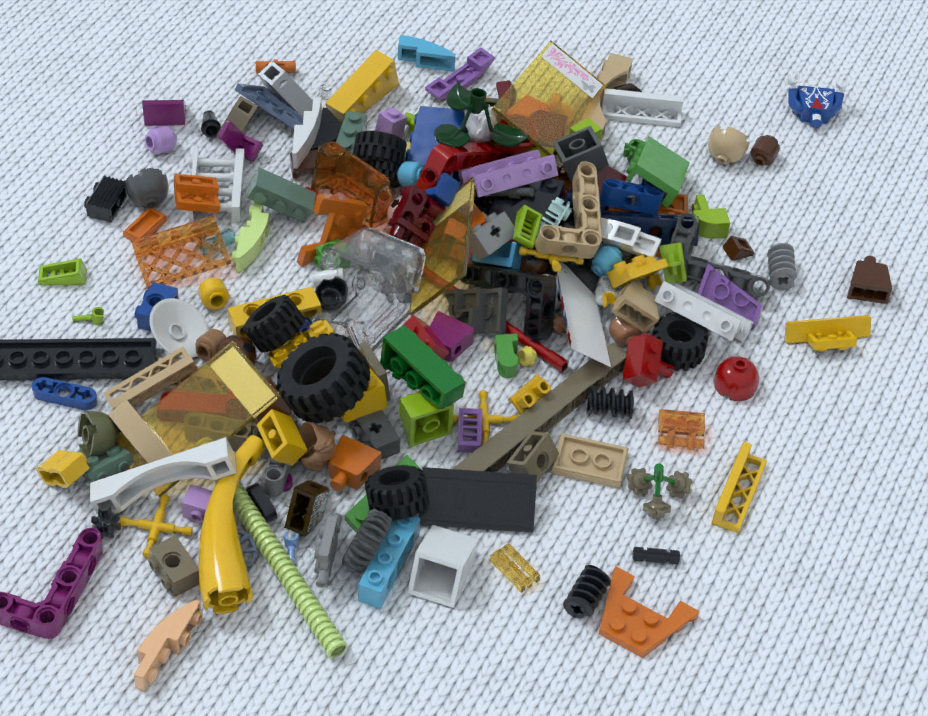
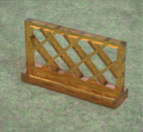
M214 215L131 241L147 290H149L153 282L166 285L231 264ZM213 235L217 237L213 245L204 242L206 237ZM190 242L197 244L193 251L183 247ZM201 246L210 249L206 257L197 254ZM168 249L176 250L172 258L162 254ZM215 251L224 256V259L217 261L210 258ZM180 252L189 255L186 263L176 260ZM149 255L155 257L151 265L142 262L141 258ZM194 258L203 261L201 266L198 267L190 266V263ZM159 259L169 262L164 270L155 267ZM173 264L182 267L179 273L173 274L169 272ZM152 271L161 274L159 279L149 282L148 277Z

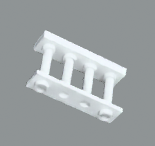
M194 148V155L190 156L189 167L192 169L191 175L215 177L217 182H230V184H233L229 188H219L217 196H227L229 199H232L228 203H220V211H227L228 214H231L232 222H241L245 170L244 149H236L235 157H231V159L199 158V149ZM199 167H231L234 171H230V173H199ZM185 210V213H189V221L194 222L195 211Z
M663 281L654 300L731 341L736 338L744 342L754 323L678 283H675L673 286Z

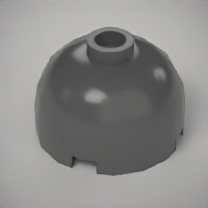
M147 168L139 170V174L134 177L133 174L129 175L125 181V186L129 198L135 205L144 208H155L166 199L169 185L167 175L162 174V170Z

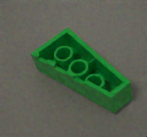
M403 325L383 337L380 363L385 371L390 370L393 372L392 377L397 380L402 378L407 382V387L412 390H420L422 397L440 409L446 408L463 397L466 381H464L460 374H457L450 368L445 360L436 355L430 346L422 342L415 332Z

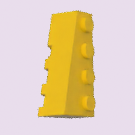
M375 50L325 103L326 108L341 123H343L347 111L364 113L399 85L394 60Z

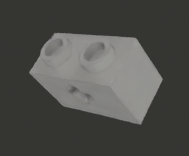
M505 211L498 215L495 212L484 219L486 223L483 225L479 223L469 230L471 234L464 238L478 260L489 256L513 238L514 225Z

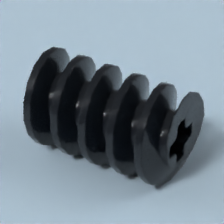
M593 385L588 394L586 414L590 408H593L594 415H597L599 409H602L603 416H606L608 411L611 410L612 417H615L617 412L620 411L621 418H624L626 413L629 412L630 419H632L634 409L633 391L629 390L625 396L624 390L620 389L616 395L614 388H611L607 394L605 387H602L598 393L596 386Z
M586 565L563 602L566 612L578 619L593 615L594 609L598 607L599 601L602 600L603 594L606 593L607 587L611 584L610 577L598 567Z

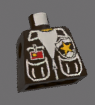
M311 480L295 486L284 528L306 537L323 518L330 489Z

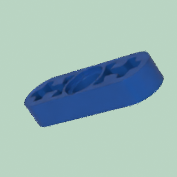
M45 377L38 378L32 383L33 396L40 401L81 410H91L98 403L96 391L91 387ZM62 391L71 392L69 396H59V393Z

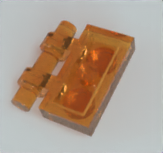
M659 409L658 432L667 433V436L658 435L657 444L666 445V448L679 446L687 447V450H695V448L704 449L705 440L696 439V436L704 437L705 413ZM675 434L688 435V438L675 437Z

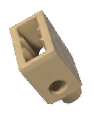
M630 281L617 294L612 313L643 333H646L659 321L657 302L654 301L656 297L646 290L641 282Z

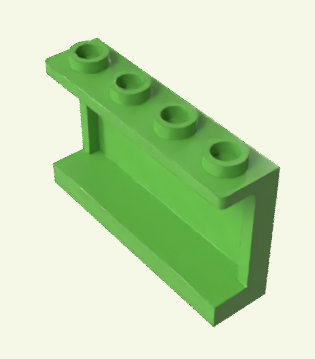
M648 136L646 141L641 140L635 149V153L626 170V173H628L626 181L630 182L635 174L649 181L665 192L661 204L668 208L680 192L690 162Z

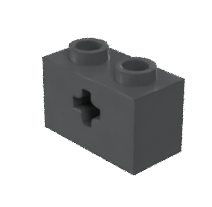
M383 410L355 419V425L352 427L355 437L357 439L360 438L363 444L382 452L381 460L400 453V438Z

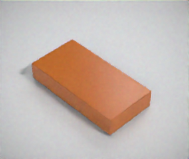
M148 208L123 231V237L138 245H142L167 222V215L153 208Z

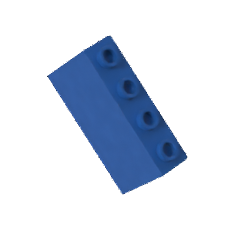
M420 106L418 114H415L414 117L415 128L410 134L411 145L410 149L406 151V161L421 162L425 165L432 149L440 144L434 138L435 129L442 124H451L459 129L465 118L464 110L456 111L452 108ZM465 126L463 132L468 134V130ZM453 171L451 177L456 181L458 180L459 171Z

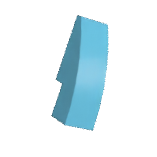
M400 35L398 60L416 62V67L455 71L456 54L423 39Z

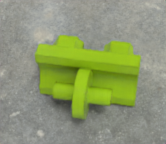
M682 242L661 245V259L665 258L668 267L663 269L665 281L670 284L688 281Z

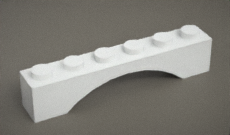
M225 437L91 482L90 503L97 514L99 508L102 511L111 508L115 514L126 509L143 494L166 483L190 478H203L214 481L237 473L235 453Z

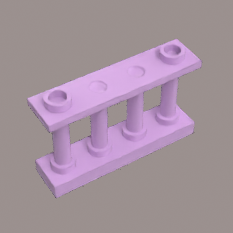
M533 150L459 170L463 191L473 184V190L476 189L477 196L482 197L558 176L555 155L541 157L539 150Z

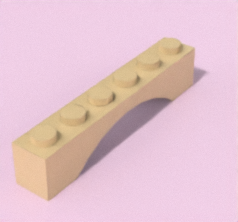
M610 53L608 60L604 59L602 72L599 71L596 79L603 86L593 98L587 97L586 109L583 108L581 111V121L590 118L602 129L600 143L605 135L606 118L600 107L603 102L604 89H614L616 86L627 83L631 74L633 58Z

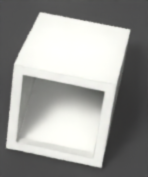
M432 525L415 553L408 594L454 608L475 560L479 539Z

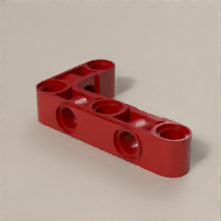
M468 142L465 146L459 148L438 144L430 152L416 186L425 192L426 189L436 187L442 173H447L451 176L453 171L504 159L506 154L490 142Z

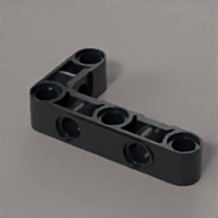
M481 263L463 264L459 268L458 277L465 284L475 285V287L486 286L489 289L502 287L508 289V293L524 294L527 299L523 328L525 337L531 338L532 340L530 341L550 338L553 331L557 289L556 281L553 277Z

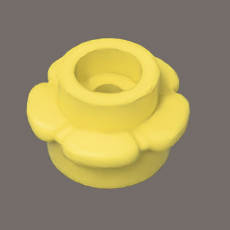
M528 346L518 350L519 364L528 368L532 367L537 360L536 351Z

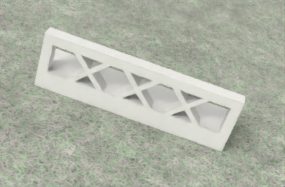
M605 88L602 113L606 120L680 127L684 97ZM606 109L615 110L616 113H607ZM627 112H635L636 115H629ZM647 114H654L656 117H648ZM667 116H677V120L668 119Z

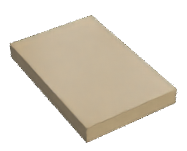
M561 433L557 447L559 455L553 462L551 474L620 489L629 451L628 447Z

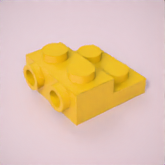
M644 255L632 258V262L629 264L622 261L613 265L614 269L609 271L607 275L612 288L615 289L627 285L630 281L635 282L647 278L668 267L665 258L657 261L653 255L646 258Z

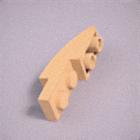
M194 600L171 613L144 639L137 650L140 664L134 673L135 687L145 692L149 684L155 682L158 676V669L162 663L167 662L170 652L179 654L183 646L186 647L189 644L191 632L194 627L200 625L203 619L200 601Z

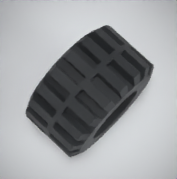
M358 132L355 137L352 161L363 168H366L368 161L376 162V160L394 163V165H399L400 167L404 163L407 143L402 138L386 132Z
M282 295L272 298L256 309L247 319L243 326V331L261 353H266L288 342L300 330L305 317L288 295Z
M675 312V314L667 313L666 317L661 316L654 325L652 336L663 341L660 360L673 365L674 371H679V369L687 371L689 367L693 369L697 364L700 365L704 359L709 338L706 327Z
M397 465L383 468L374 472L365 481L369 511L377 509L386 513L392 520H402L421 513L428 506L429 496L425 474L420 468L415 466Z

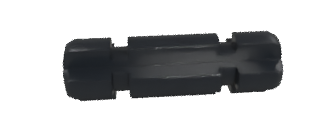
M635 546L632 558L634 561L646 559V562L666 563V561H669V564L677 565L680 562V551L670 550V552H667V549L648 547L647 550H644V547Z

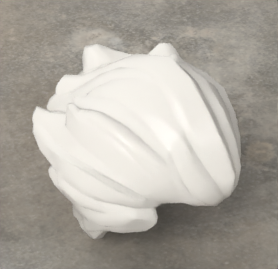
M489 105V115L492 127L494 128L498 124L496 115L500 114V110H495L494 107ZM481 111L480 114L470 113L466 123L470 136L469 141L489 142L492 140V132L489 131L485 111Z

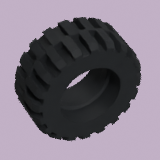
M326 333L319 334V337L313 336L307 342L300 343L296 350H292L288 354L287 360H284L281 364L282 369L278 371L277 389L280 396L298 418L313 423L330 422L335 417L340 418L344 416L346 411L352 410L355 407V403L361 401L364 397L363 392L367 391L368 381H370L368 362L352 340L336 333H330V335Z

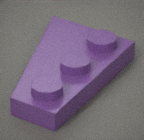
M708 264L697 293L753 321L752 326H756L763 306Z

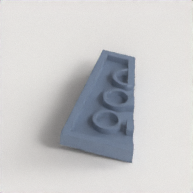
M237 84L236 92L293 128V131L294 125H303V117L264 86Z

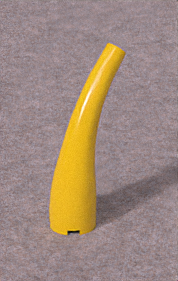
M255 435L249 436L235 452L237 473L218 479L209 498L203 519L198 564L200 593L204 609L213 608L214 614L237 611L238 604L244 601L249 604L253 599L251 583L233 512V499L245 472L250 466L256 464L266 450L264 441Z

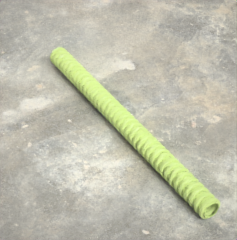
M204 438L195 447L213 442V439ZM240 482L233 499L235 514L254 540L257 548L260 549L264 559L267 560L268 565L274 571L275 576L278 577L286 593L289 594L297 610L300 611L308 627L311 628L312 633L319 640V644L323 647L329 658L340 656L346 650L347 643L343 640L336 626L332 623L331 618L328 617L327 612L324 611L317 597L313 594L302 574L298 571L290 556L287 555L283 545L280 544L279 539L276 538L273 530L269 527V524Z

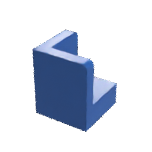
M442 173L436 187L426 189L425 192L429 194L428 197H431L442 206H449L456 195L460 183L447 173Z

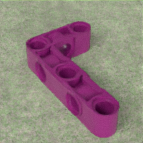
M96 528L82 530L74 545H72L73 549L67 560L63 561L53 579L51 589L45 600L41 601V603H35L22 599L20 596L0 592V608H3L0 609V625L44 639H52L58 636L104 550L100 531Z

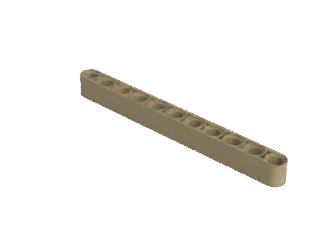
M615 343L608 345L607 350L611 367L594 359L589 360L453 469L498 472L507 464V461L531 431L546 433L588 399L589 391L593 385L596 386L598 391L624 370L627 352Z

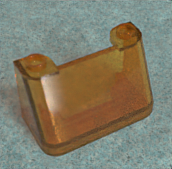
M328 142L318 147L311 189L317 193H320L321 189H328L332 195L341 192L350 199L364 201L368 205L363 225L370 230L388 222L387 210L394 201L389 179L340 146L337 142Z

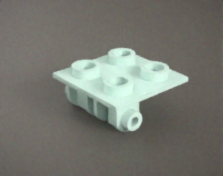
M556 197L555 200H552L548 210L557 214L558 217L548 211L545 212L556 219V221L553 222L546 217H542V219L556 226L559 225L561 220L566 221L572 209L569 207L570 201L564 206V200ZM541 220L538 233H539V231H540V229H541L542 226H544V225H549V224H547V223H545V222H543V221Z

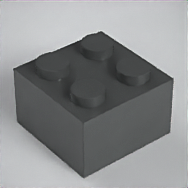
M591 126L553 142L559 161L570 182H572L577 167L581 162L587 161L592 163L596 167L597 172L609 166L604 149Z

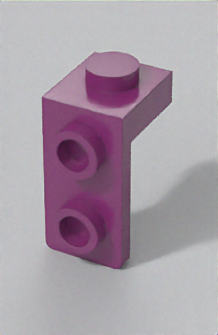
M229 120L220 129L218 138L234 155L236 154V149H244L245 159L251 162L255 161L263 147L260 141L244 135Z

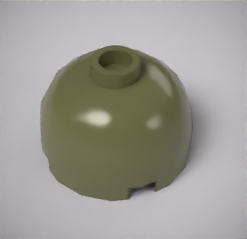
M99 411L84 412L85 414L80 415L78 422V437H82L83 444H79V448L86 458L100 457L115 446L116 440H119V428L115 426L114 421L109 415Z

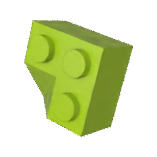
M421 392L408 394L400 398L399 414L409 447L452 434L454 404L452 403L446 408L440 409L422 397Z

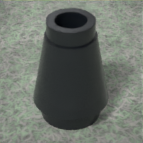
M205 111L203 113L201 131L209 138L216 137L221 129V124L213 111Z

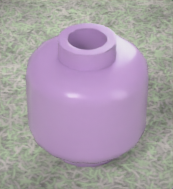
M168 126L151 128L145 136V145L154 154L171 152L177 142L175 132Z

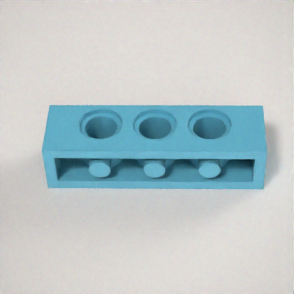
M412 516L402 520H392L389 531L358 584V601L378 609L382 608L420 535L419 517Z

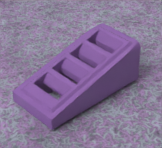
M459 408L457 452L473 453L481 446L482 409ZM477 415V418H463V416ZM463 422L477 423V426L463 425ZM463 430H472V431H477V432H476V433H463ZM463 437H464V438H476V441H473V440H463Z

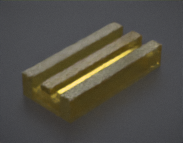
M509 543L490 555V561L521 593L525 591V587L529 588L533 582L537 583L540 581V574ZM504 553H507L530 577L527 578L519 567Z

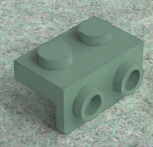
M113 446L106 451L105 455L88 458L87 464L90 469L83 476L90 480L91 483L136 468L131 452L122 446Z

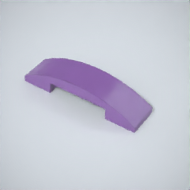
M480 47L467 57L465 65L444 80L438 77L425 87V91L438 100L447 99L449 91L457 82L465 89L468 88L490 67L495 57Z

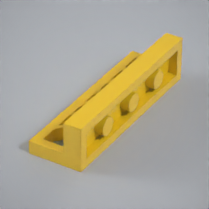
M743 441L715 508L712 524L739 533L767 463V460L751 455L752 444ZM749 462L760 467L758 470L750 472L746 463ZM748 479L752 486L743 489L739 481ZM741 496L745 504L736 506L732 498ZM734 513L738 522L735 524L726 521L724 517Z

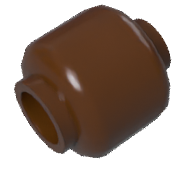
M771 135L760 136L756 139L750 151L751 157L760 166L771 165L780 151V145L777 139Z

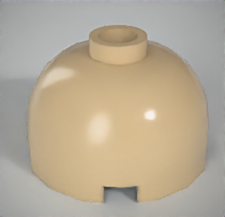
M721 126L714 127L708 139V149L716 161L721 164L735 163L742 159L750 144V141H746L747 136L732 127L727 126L726 130L720 129Z

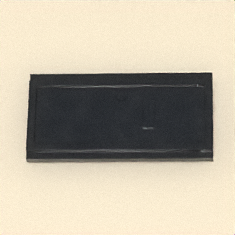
M422 467V472H424L429 503L427 508L419 513L420 525L533 533L537 475Z

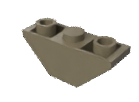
M240 96L222 127L229 120L243 133L258 111L259 106Z

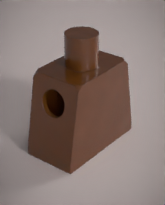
M866 256L864 261L858 260L847 298L888 304L892 292L888 266L883 263H877L874 256Z

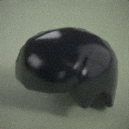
M338 276L330 280L323 279L315 288L321 308L333 311L341 308L346 303L348 287L343 279Z

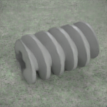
M788 243L775 244L770 247L767 253L769 281L775 289H790L794 286V280L797 276L795 272L794 248Z

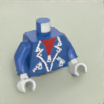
M790 73L786 78L787 84L790 85V89H788L789 107L798 114L801 122H808L811 127L819 128L822 124L828 123L829 117H834L841 110L844 99L843 90L847 88L848 78L845 85L839 84L840 77L837 78V92H835V89L809 86H797L796 88V84L800 80V74L797 73L795 75L796 81H793Z

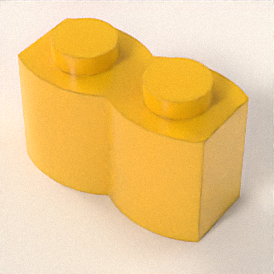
M57 450L40 464L36 471L47 485H58L68 488L90 468L87 464V458L81 452Z

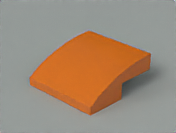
M174 173V195L177 210L219 213L221 207L217 196L219 186L215 177Z

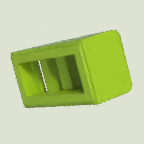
M523 205L516 215L513 240L532 249L543 214Z
M81 258L41 265L39 267L38 283L39 285L86 284L87 268Z

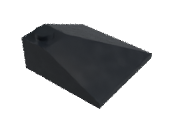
M548 178L520 186L521 188H533L534 195L521 196L519 199L495 197L488 216L494 212L498 215L505 211L515 227L517 212L523 205H526L543 214L542 217H546L554 222L555 219L545 212L548 211L555 216L557 215L548 210L556 197L563 200L564 181ZM541 219L543 222H545V223H547V224H549V225H552V224L546 222L545 220Z

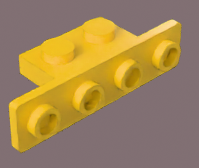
M869 315L787 321L785 323L786 343L808 342L814 350L819 352L834 348L847 350L849 347H857V338L869 337L871 333V317Z

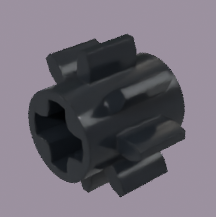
M99 508L98 516L91 517V523L96 524L92 528L100 531L102 539L104 536L114 538V531L121 530V524L118 523L120 514L114 515L111 508L104 511Z

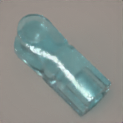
M228 228L211 238L199 242L197 250L203 252L205 258H210L218 251L235 243L236 235Z

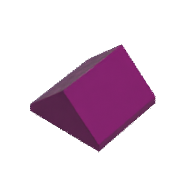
M142 100L145 126L185 125L186 102L184 100Z

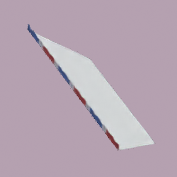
M559 261L561 270L555 273L570 348L611 367L598 304L595 302V295L563 262Z

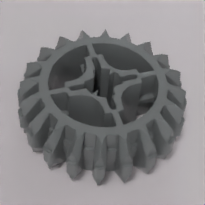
M377 509L371 510L345 552L342 564L353 572L355 571L359 574L364 572L389 531L392 518Z

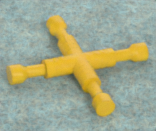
M520 246L519 255L525 256L528 254L534 255L537 258L548 259L555 272L561 270L559 261H571L583 265L584 258L544 254L537 249L532 250L524 246Z
M481 390L478 393L481 400L479 409H482L483 440L481 441V446L489 440V424L512 422L519 416L502 417V415H489L488 404H486L488 392L486 390ZM453 415V424H457L459 416ZM467 415V417L463 418H477V415Z
M161 495L159 500L160 506L156 510L153 521L143 519L132 520L121 516V526L131 525L137 526L139 529L150 530L147 538L148 544L142 554L145 558L150 559L149 548L157 542L160 532L171 534L177 532L183 533L185 536H192L193 527H178L175 524L163 522L166 514L165 508L170 501L168 495Z

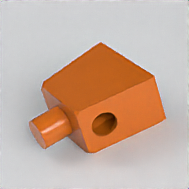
M342 435L334 456L329 461V477L332 478L330 486L338 492H341L346 485L359 489L370 475L380 469L382 452Z

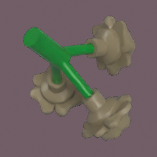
M660 463L654 466V475L646 473L645 468H633L631 470L632 474L627 475L629 481L628 488L633 490L635 495L640 493L648 494V489L653 487L651 481L654 480L656 482L653 500L643 503V511L648 512V516L654 519L664 518L665 513L671 512V505L662 501V495L660 494L662 481L668 482L666 489L670 491L669 495L684 498L685 494L690 493V486L692 484V479L688 478L689 474L687 472L675 471L674 476H664V466Z

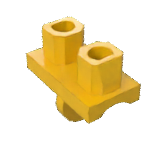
M537 374L510 396L508 401L517 409L518 414L521 415L549 393L551 387L544 378Z

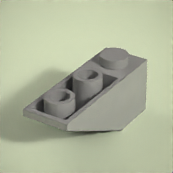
M272 61L258 74L265 88L302 117L304 116V111H312L313 100L276 63Z

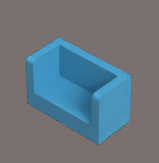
M514 241L512 243L506 242L492 254L480 260L473 253L472 261L520 269L522 255H519L520 246L524 245Z

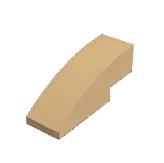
M127 399L108 414L147 463L172 455Z

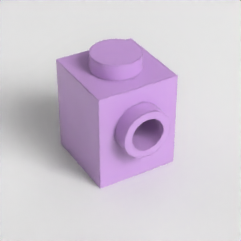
M394 107L379 112L375 131L390 133L402 138L407 117Z
M190 484L181 502L183 517L197 523H203L212 490Z

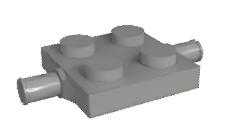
M337 513L327 516L326 525L321 524L319 533L321 542L316 544L314 559H316L314 573H318L316 586L320 588L326 587L329 583L337 550L338 533H340L342 515Z

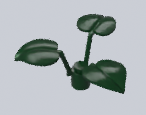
M458 82L449 91L446 102L450 108L456 111L467 110L463 123L459 129L451 124H442L434 131V138L438 143L455 148L463 147L470 139L469 134L463 132L470 113L480 114L484 110L489 131L492 132L491 139L495 143L504 147H513L527 140L529 135L506 124H496L493 128L488 110L489 104L485 103L486 91L480 88H474L469 91Z

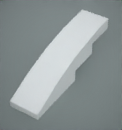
M313 97L312 111H304L303 125H294L293 169H297L315 142L322 116L321 97Z

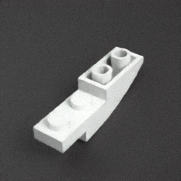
M601 218L602 246L614 245L618 249L637 256L644 255L646 258L653 255L655 258L661 244V239L641 232L639 227Z

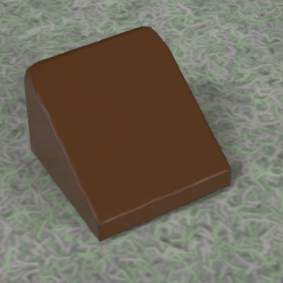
M730 236L723 245L724 251L732 261L755 254L744 238Z

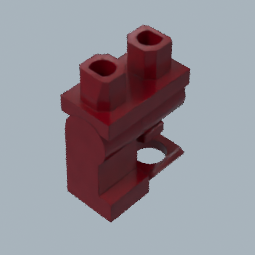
M416 185L403 187L400 193L402 195L401 200L388 222V225L391 226L389 237L401 241L406 236L408 238L407 242H411L414 250L418 251L422 243L429 241L430 235L435 228L432 219L444 212L445 207L431 197H428L429 194Z

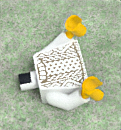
M653 274L647 279L638 280L644 285L646 290H654L656 286L662 285L659 274ZM602 275L600 276L598 287L595 289V302L598 306L605 307L608 315L613 317L615 314L612 313L617 294L626 285L613 289L609 277Z

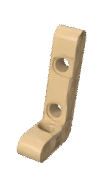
M586 161L578 165L572 180L575 229L556 225L542 226L534 244L539 252L585 259L595 256L602 240L599 187L596 167Z

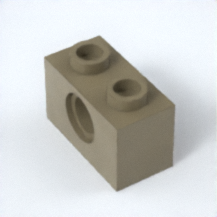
M531 431L507 461V465L511 473L537 475L538 483L557 458L559 452L549 433Z
M176 535L149 548L150 559H148L152 571L160 574L162 585L166 590L170 589L175 597L199 585V568Z

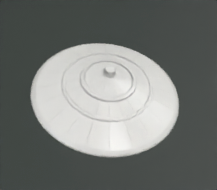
M168 298L159 301L150 313L152 334L162 348L172 353L184 346L192 358L198 356L195 347L196 340L208 331L209 327L203 315L193 305L180 299Z

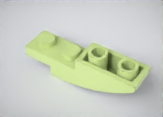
M255 201L254 205H250L249 218H251V221L247 220L246 227H241L240 234L235 236V248L237 250L232 252V263L236 264V273H241L256 259L264 247L269 234V213H264V205Z

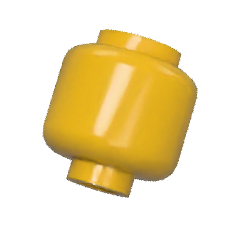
M208 278L200 284L198 295L202 304L207 309L219 310L228 303L229 292L222 280Z

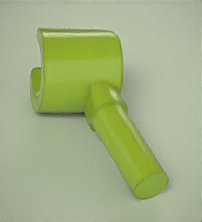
M95 307L92 309V314L72 316L73 322L87 320L93 324L100 325L103 322L104 309Z

